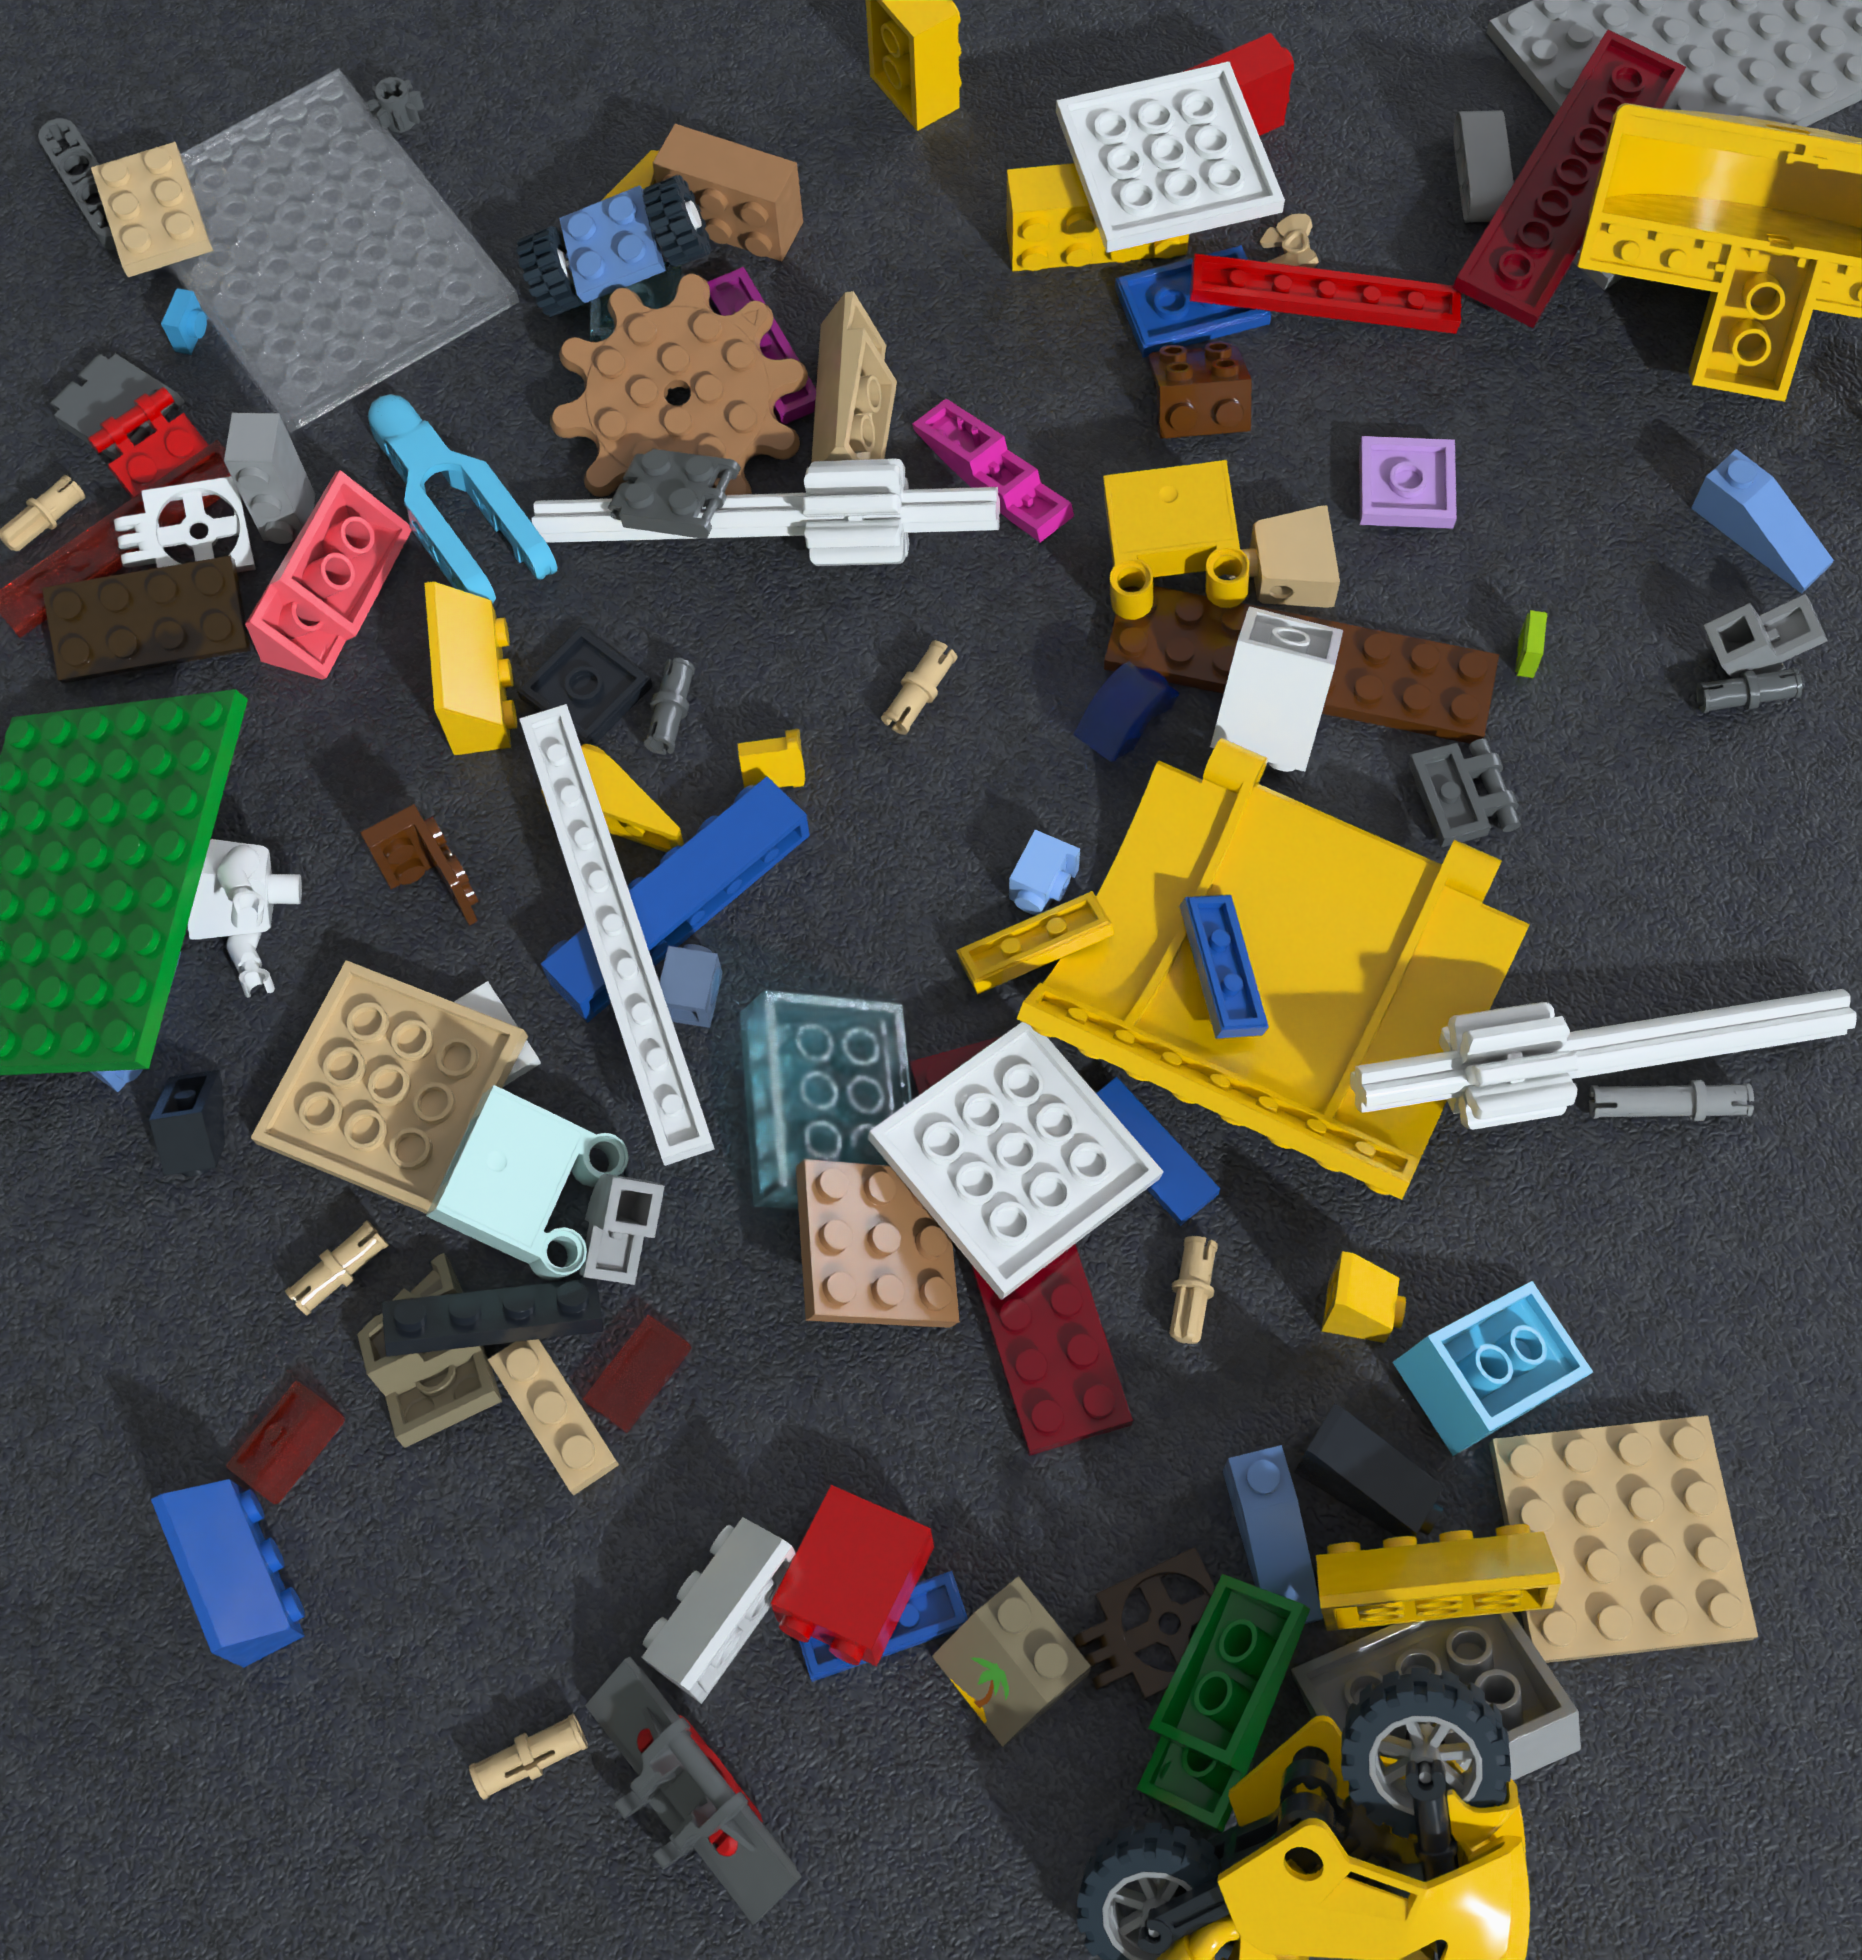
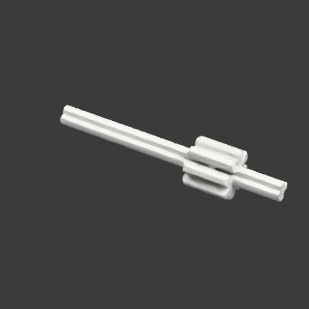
M900 459L814 461L805 473L804 485L806 493L726 495L727 498L723 507L716 509L710 521L712 530L708 538L805 536L806 548H810V560L816 566L901 564L908 555L910 545L908 533L999 530L1000 497L998 496V487L909 489L908 478H905V466ZM612 498L543 500L534 502L535 516L532 517V524L546 543L700 539L624 528L621 520L610 516L612 510H609L608 506ZM702 507L697 518H702L706 507Z
M1837 989L1570 1032L1563 1016L1555 1017L1554 1008L1551 1004L1547 1002L1532 1003L1453 1016L1450 1018L1448 1026L1443 1027L1441 1030L1439 1044L1444 1052L1355 1066V1071L1350 1073V1086L1355 1093V1106L1361 1113L1447 1099L1453 1114L1460 1113L1462 1125L1474 1130L1562 1115L1565 1113L1567 1106L1574 1104L1577 1096V1087L1572 1081L1573 1078L1847 1034V1029L1855 1028L1856 1012L1850 1008V994L1844 989Z

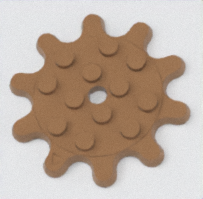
M688 274L678 282L674 300L668 306L659 309L646 307L640 297L630 289H616L609 297L607 304L610 316L614 320V332L607 339L599 342H590L576 337L569 338L564 342L559 352L560 361L566 369L582 377L585 382V390L579 399L558 406L550 417V425L553 432L559 437H587L596 444L598 449L597 458L584 475V484L589 493L598 497L610 495L621 483L627 482L623 480V477L636 454H646L652 449L732 459L740 465L741 470L736 479L730 480L724 493L726 495L752 494L750 484L744 474L745 465L752 457L764 454L776 459L785 460L797 453L800 446L799 436L791 427L783 425L776 419L774 406L781 396L800 391L807 383L808 372L805 365L798 360L792 358L773 360L762 354L760 341L770 330L774 319L772 310L768 305L761 301H751L733 315H718L709 306L710 287L707 281L699 275ZM669 388H689L691 392L690 399L680 406L671 405L666 401ZM716 478V481L712 488L717 487L720 478Z

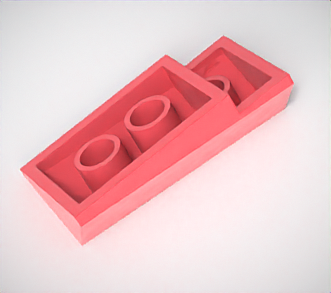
M341 470L335 472L245 623L261 662L321 680L329 675L345 642L356 637L412 531L406 521Z

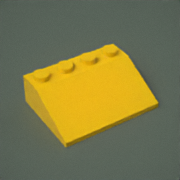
M1527 1524L1498 1527L1495 1529L1496 1536L1473 1538V1532L1470 1530L1450 1531L1439 1534L1440 1542L1417 1544L1416 1537L1414 1536L1393 1537L1383 1540V1548L1361 1550V1545L1358 1542L1337 1543L1327 1546L1328 1554L1316 1555L1320 1607L1327 1631L1550 1609L1554 1606L1561 1585L1560 1575L1544 1531L1530 1533V1527Z

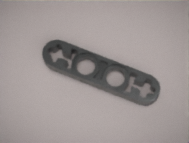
M56 118L48 121L41 127L38 134L39 141L48 159L99 243L106 249L117 250L111 230L105 221L107 217L102 201L97 204L86 203L89 196L99 193L91 167L97 166L99 163L76 126L70 120ZM64 139L70 148L62 151L57 141ZM75 165H89L82 174H68Z

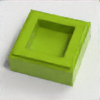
M1530 610V613L1526 615L1518 639L1515 667L1517 676L1534 678L1544 652L1546 612Z

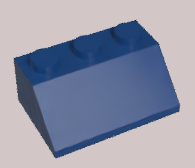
M227 1479L160 1494L151 1499L212 1654L244 1668L305 1636L299 1620L305 1617L303 1605L292 1587L285 1589L278 1570L285 1567V1563L275 1541L271 1537L266 1540L264 1538L258 1521L264 1519L265 1515L252 1489L245 1491L235 1482Z

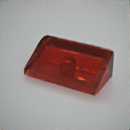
M296 1380L225 1467L270 1502L278 1504L344 1424L345 1418L326 1401Z

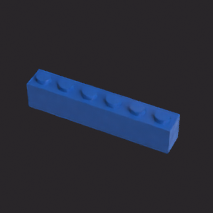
M768 776L756 786L749 785L736 796L733 805L721 815H714L705 820L699 827L697 834L682 847L676 846L670 849L661 859L659 866L645 878L638 877L628 884L627 887L654 967L666 957L668 946H680L810 836L807 814ZM585 923L584 928L570 940H562L554 945L548 952L546 960L541 963V966L549 984L588 1023L611 1004V1000Z

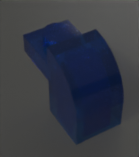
M1128 661L1120 666L1098 690L1073 735L1112 762L1134 750L1149 720L1171 709L1180 693L1167 684L1166 678L1160 673L1151 669L1138 668Z

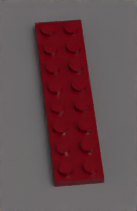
M1607 29L1456 277L1452 288L1534 329L1582 247L1596 181L1613 115L1616 113L1617 108L1623 103L1663 109L1679 83L1686 66Z
M1000 1037L910 1061V1070L918 1096ZM1076 1244L1002 1300L970 1263L1029 1456L1132 1426L1133 1419Z

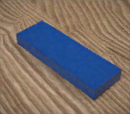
M1232 896L1185 897L1179 907L1215 1038L1262 1036L1269 1026Z
M1115 1077L1096 1093L1163 1170L1160 1179L1147 1188V1190L1180 1226L1219 1195V1186L1118 1077Z
M952 1571L916 1584L881 1658L954 1633L968 1620ZM813 1637L810 1638L809 1642L799 1641L812 1682L868 1663L861 1660L859 1665L849 1664L834 1656L829 1651L830 1645Z

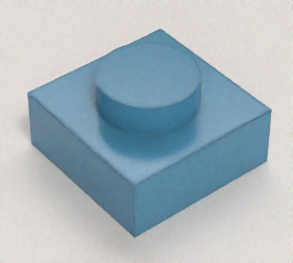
M177 288L161 325L174 351L189 355L192 354L198 338H202L205 334L207 318L201 309L194 291Z

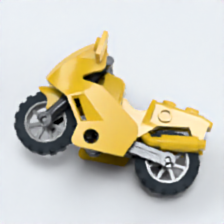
M1416 1667L1411 1668V1674L1400 1675L1397 1670L1383 1675L1382 1683L1375 1687L1371 1682L1360 1692L1359 1703L1357 1705L1354 1703L1350 1705L1346 1714L1345 1728H1343L1342 1732L1332 1718L1325 1715L1314 1717L1229 1790L1228 1797L1239 1826L1236 1825L1209 1840L1201 1838L1200 1841L1190 1837V1831L1182 1827L1175 1826L1174 1831L1162 1829V1823H1146L1145 1829L1135 1830L1134 1826L1125 1827L1118 1831V1836L1114 1840H1111L1109 1837L1104 1839L1097 1846L1095 1857H1089L1077 1899V1907H1079L1077 1926L1079 1932H1085L1084 1944L1092 1957L1098 1955L1102 1960H1309V1957L1358 1960H1435V1952L1437 1953L1438 1960H1525L1530 1922L1525 1832L1518 1799V1788L1511 1779L1509 1735L1507 1728L1503 1727L1502 1715L1494 1702L1488 1705L1485 1701V1693L1472 1682L1466 1686L1459 1682V1675L1442 1670L1441 1675L1429 1674V1668ZM1418 1722H1430V1725H1419ZM1403 1725L1406 1726V1740L1389 1735L1395 1728ZM1450 1729H1453L1466 1741L1463 1743L1444 1744L1445 1736ZM1313 1746L1322 1749L1327 1754L1329 1765L1327 1766L1325 1763L1314 1759H1301L1293 1762V1757L1300 1749ZM1379 1748L1405 1757L1397 1760L1379 1756ZM1472 1759L1466 1771L1455 1760ZM1138 1880L1144 1894L1123 1886ZM1116 1902L1138 1910L1123 1917Z

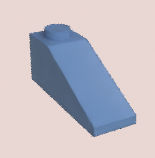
M1735 449L1705 477L1691 509L1802 594L1832 565L1833 558L1774 477L1739 450Z
M1282 1445L1228 1458L1223 1469V1475L1255 1586L1302 1603L1310 1608L1305 1624L1322 1620L1323 1615L1299 1503Z

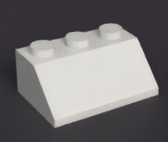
M742 1517L735 1528L727 1525L721 1531L710 1549V1553L715 1555L702 1574L696 1570L687 1578L677 1594V1599L681 1601L669 1620L661 1617L653 1625L643 1641V1646L647 1650L641 1658L701 1704L771 1607L770 1603L795 1556L792 1545Z

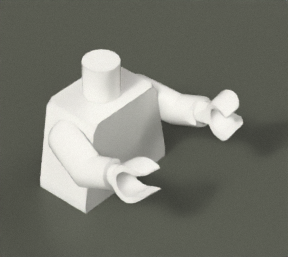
M210 839L188 921L189 938L205 939L228 936L227 950L240 974L238 978L247 998L251 997V989L259 984H264L267 993H272L275 990L270 973L265 969H261L262 962L256 948L261 933L271 928L274 904H301V875L272 874L270 852L264 846Z

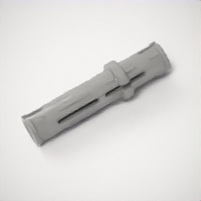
M1690 1080L1688 1085L1599 1087L1598 1085H1591L1589 1090V1096L1594 1097V1100H1589L1590 1115L1593 1119L1599 1117L1689 1116L1692 1121H1704L1706 1116L1743 1115L1751 1117L1754 1110L1753 1105H1747V1101H1754L1753 1088L1750 1083H1743L1742 1085H1705L1702 1080Z

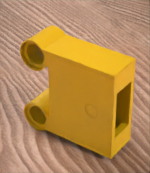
M1227 460L1103 476L1105 507L1113 560V569L1110 572L1111 605L1113 611L1118 616L1124 619L1136 620L1148 614L1153 606V577L1206 571V594L1214 605L1221 608H1231L1238 606L1245 600L1248 594L1250 562L1247 555L1240 550ZM1226 574L1233 575L1236 578L1232 580H1223L1218 577ZM1130 586L1141 588L1136 592H1126L1123 590Z

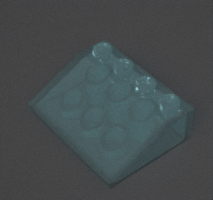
M763 990L740 1012L753 1203L755 1207L798 1209L796 1165L804 1159L890 1166L867 1138L870 1130L912 1101L902 1004Z

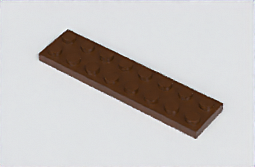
M1130 586L1123 590L1126 592H1136L1141 588ZM1153 586V606L1144 617L1129 620L1117 614L1115 616L1105 656L1104 670L1222 694L1225 692L1237 641L1249 606L1343 630L1341 643L1322 714L1469 744L1485 736L1499 654L1244 603L1231 608H1221L1214 605L1207 596Z

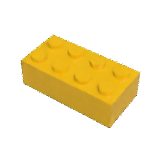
M1074 163L1007 169L1006 230L1012 272L1024 270L1038 271L1045 268L1067 266L1081 267L1088 264L1109 262L1125 263L1131 260L1152 258L1168 259L1174 256L1187 255L1189 234L1106 253Z

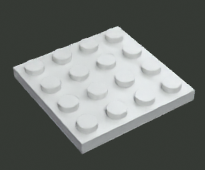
M1230 62L1056 100V114L1106 253L1283 212L1285 199Z
M1024 1022L1018 1024L869 1131L867 1138L1001 1300L1153 1185L1163 1174V1170L1046 1036L1038 1034L1032 1029L1031 1025Z

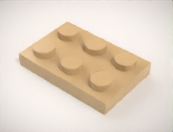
M176 142L91 167L115 246L128 278L213 251Z

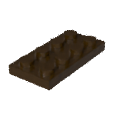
M231 555L42 588L58 681L62 683L251 651L248 631L245 625L246 620L236 563Z

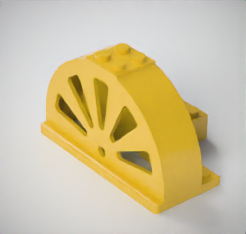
M1623 103L1613 115L1589 209V220L1577 266L1583 269L1711 291L1688 371L1692 385L1785 402L1812 311L1819 310L1862 318V138L1745 116L1658 109Z

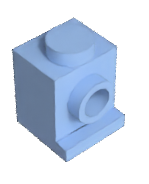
M1035 830L1009 878V899L1014 901L1021 910L1032 915H1038L1047 911L1053 899L1060 901L1063 898L1071 877L1075 878L1079 870L1080 848Z

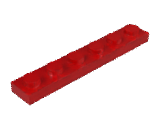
M1194 254L1192 262L1190 301L1453 334L1457 333L1461 324V292L1453 289V285L1204 254Z

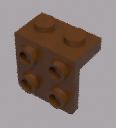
M1217 341L1206 344L1205 348L1186 349L1179 345H1169L1162 347L1159 352L1149 354V366L1157 386L1158 434L1160 439L1251 431L1252 379L1238 347L1232 346L1227 342Z

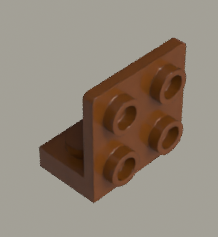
M415 804L360 832L390 889L401 884L407 885L419 880L425 871L435 866L468 925L470 926L478 921L471 906L478 903L479 900L469 884V879L459 860L449 850L446 844L447 841L433 816L423 820Z

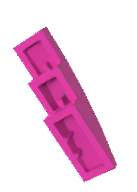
M943 400L912 423L914 431L971 488L998 487L1000 513L1041 543L1074 517L1071 502L1042 484L1038 469L1007 449L1005 437L950 400Z

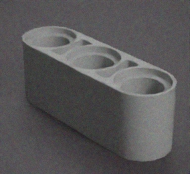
M1502 110L1458 111L1455 116L1453 140L1463 219L1465 223L1490 222L1514 184L1504 112Z

